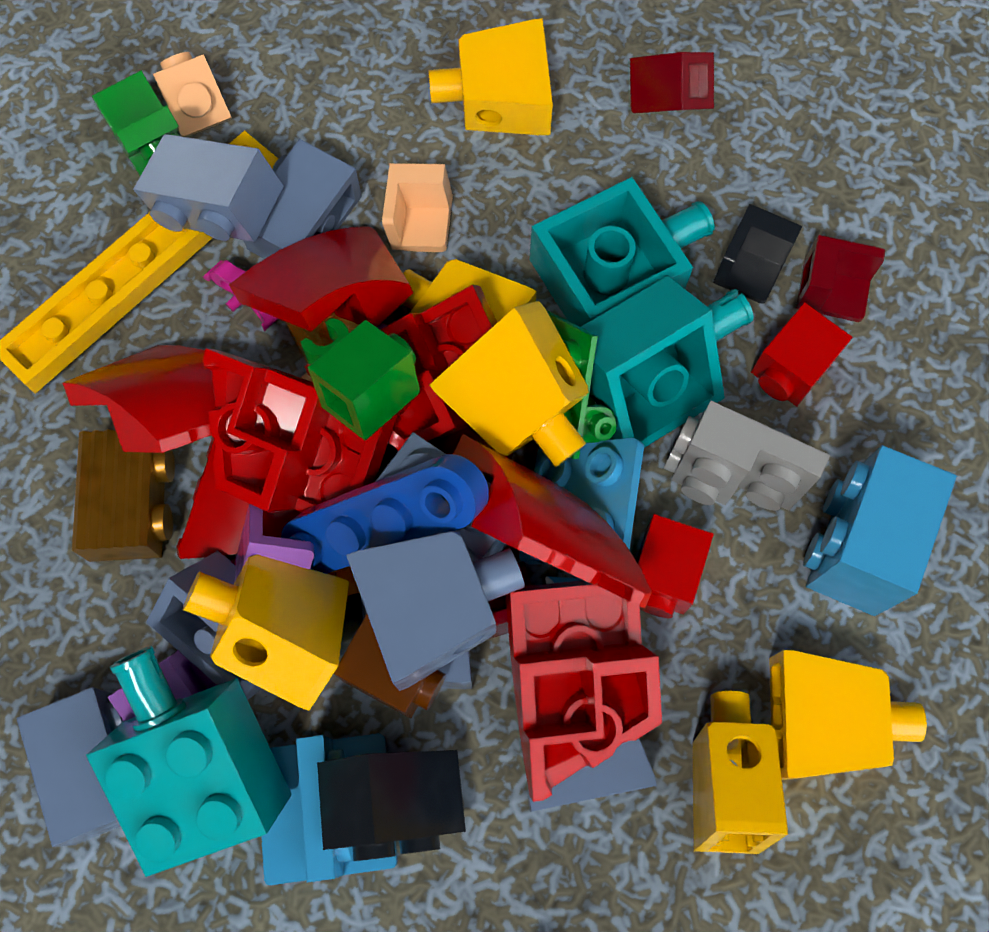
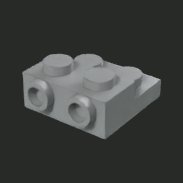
M710 401L701 420L688 416L664 469L674 473L671 480L682 485V493L698 503L713 505L716 501L726 505L739 487L747 491L746 497L749 501L761 508L777 511L782 507L789 511L821 478L830 455L716 402Z

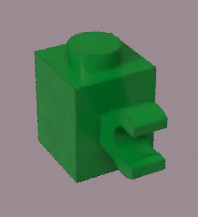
M329 318L325 324L330 339L333 341L331 344L318 346L308 338L301 341L304 354L310 365L307 368L321 407L366 441L420 393L414 366L416 356L408 343L395 333L387 335L367 320H364L349 333L347 326L342 321Z

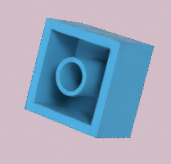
M883 445L864 463L856 460L845 480L837 479L827 495L823 512L831 515L825 535L817 532L805 554L803 566L811 569L805 587L872 616H876L918 594L957 475Z

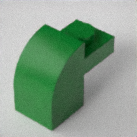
M142 70L92 95L96 107L139 176L144 171L164 134L180 136L178 134L179 125L167 105L164 107L161 105Z

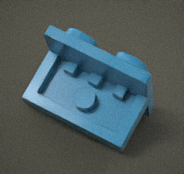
M636 438L587 443L580 449L579 459L570 457L557 467L553 465L543 450L539 448L534 472L567 489L587 503L612 527L630 550L644 444ZM520 551L519 558L525 563L548 564Z
M382 734L331 739L324 735L297 738L296 745L270 748L292 795L269 832L261 836L264 881L267 885L306 880L308 883L336 879L343 875L391 869L397 865L396 841H394L396 856L363 861H353L352 847L323 850L317 763L363 754L387 753L386 739Z

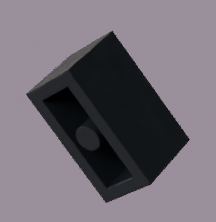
M457 750L372 753L317 763L323 850L352 847L353 861L396 856L394 841H399L400 854L417 853L441 849L439 835L466 832Z

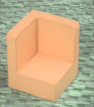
M389 164L382 224L392 250L416 252L446 251L453 194L445 164Z

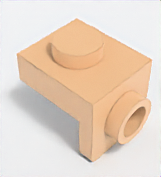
M182 52L160 63L163 70L154 73L153 76L170 112L179 125L178 130L182 137L191 136L232 119L204 54L192 58L190 52Z

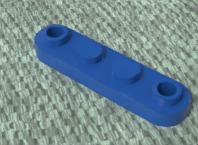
M454 454L442 455L303 510L283 527L281 538L313 543L314 558L310 569L327 574L350 566L346 555L355 551L452 532L466 527L486 507L489 499L488 484L479 468L468 459Z

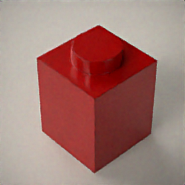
M804 302L762 352L751 373L759 378L758 383L760 387L770 397L778 401L788 400L798 407L853 337Z
M653 514L646 528L636 559L652 592L645 609L640 607V610L662 618H672L674 612L685 614L694 603L714 533Z

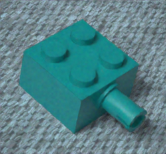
M630 177L531 227L530 262L567 321L581 327L666 276H669L686 289L693 266L681 248L703 237L712 235L715 230V224L709 209L701 201H696L691 206L661 220L633 177Z
M666 276L581 326V328L598 336L589 397L593 398L597 405H603L612 410L615 415L617 428L610 440L636 438L644 444L645 448L684 424L688 416L695 417L705 411L710 401L718 403L725 399L717 341L753 321L752 308L742 293L738 295V290L732 289L725 296L706 306L672 278Z
M152 646L135 651L110 666L136 717L123 721L86 754L145 877L267 834L292 795L238 678L184 699H175L154 655L155 651Z

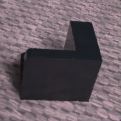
M749 204L722 259L713 283L728 290L736 289L739 295L742 293L746 298L760 304L765 303L802 226Z

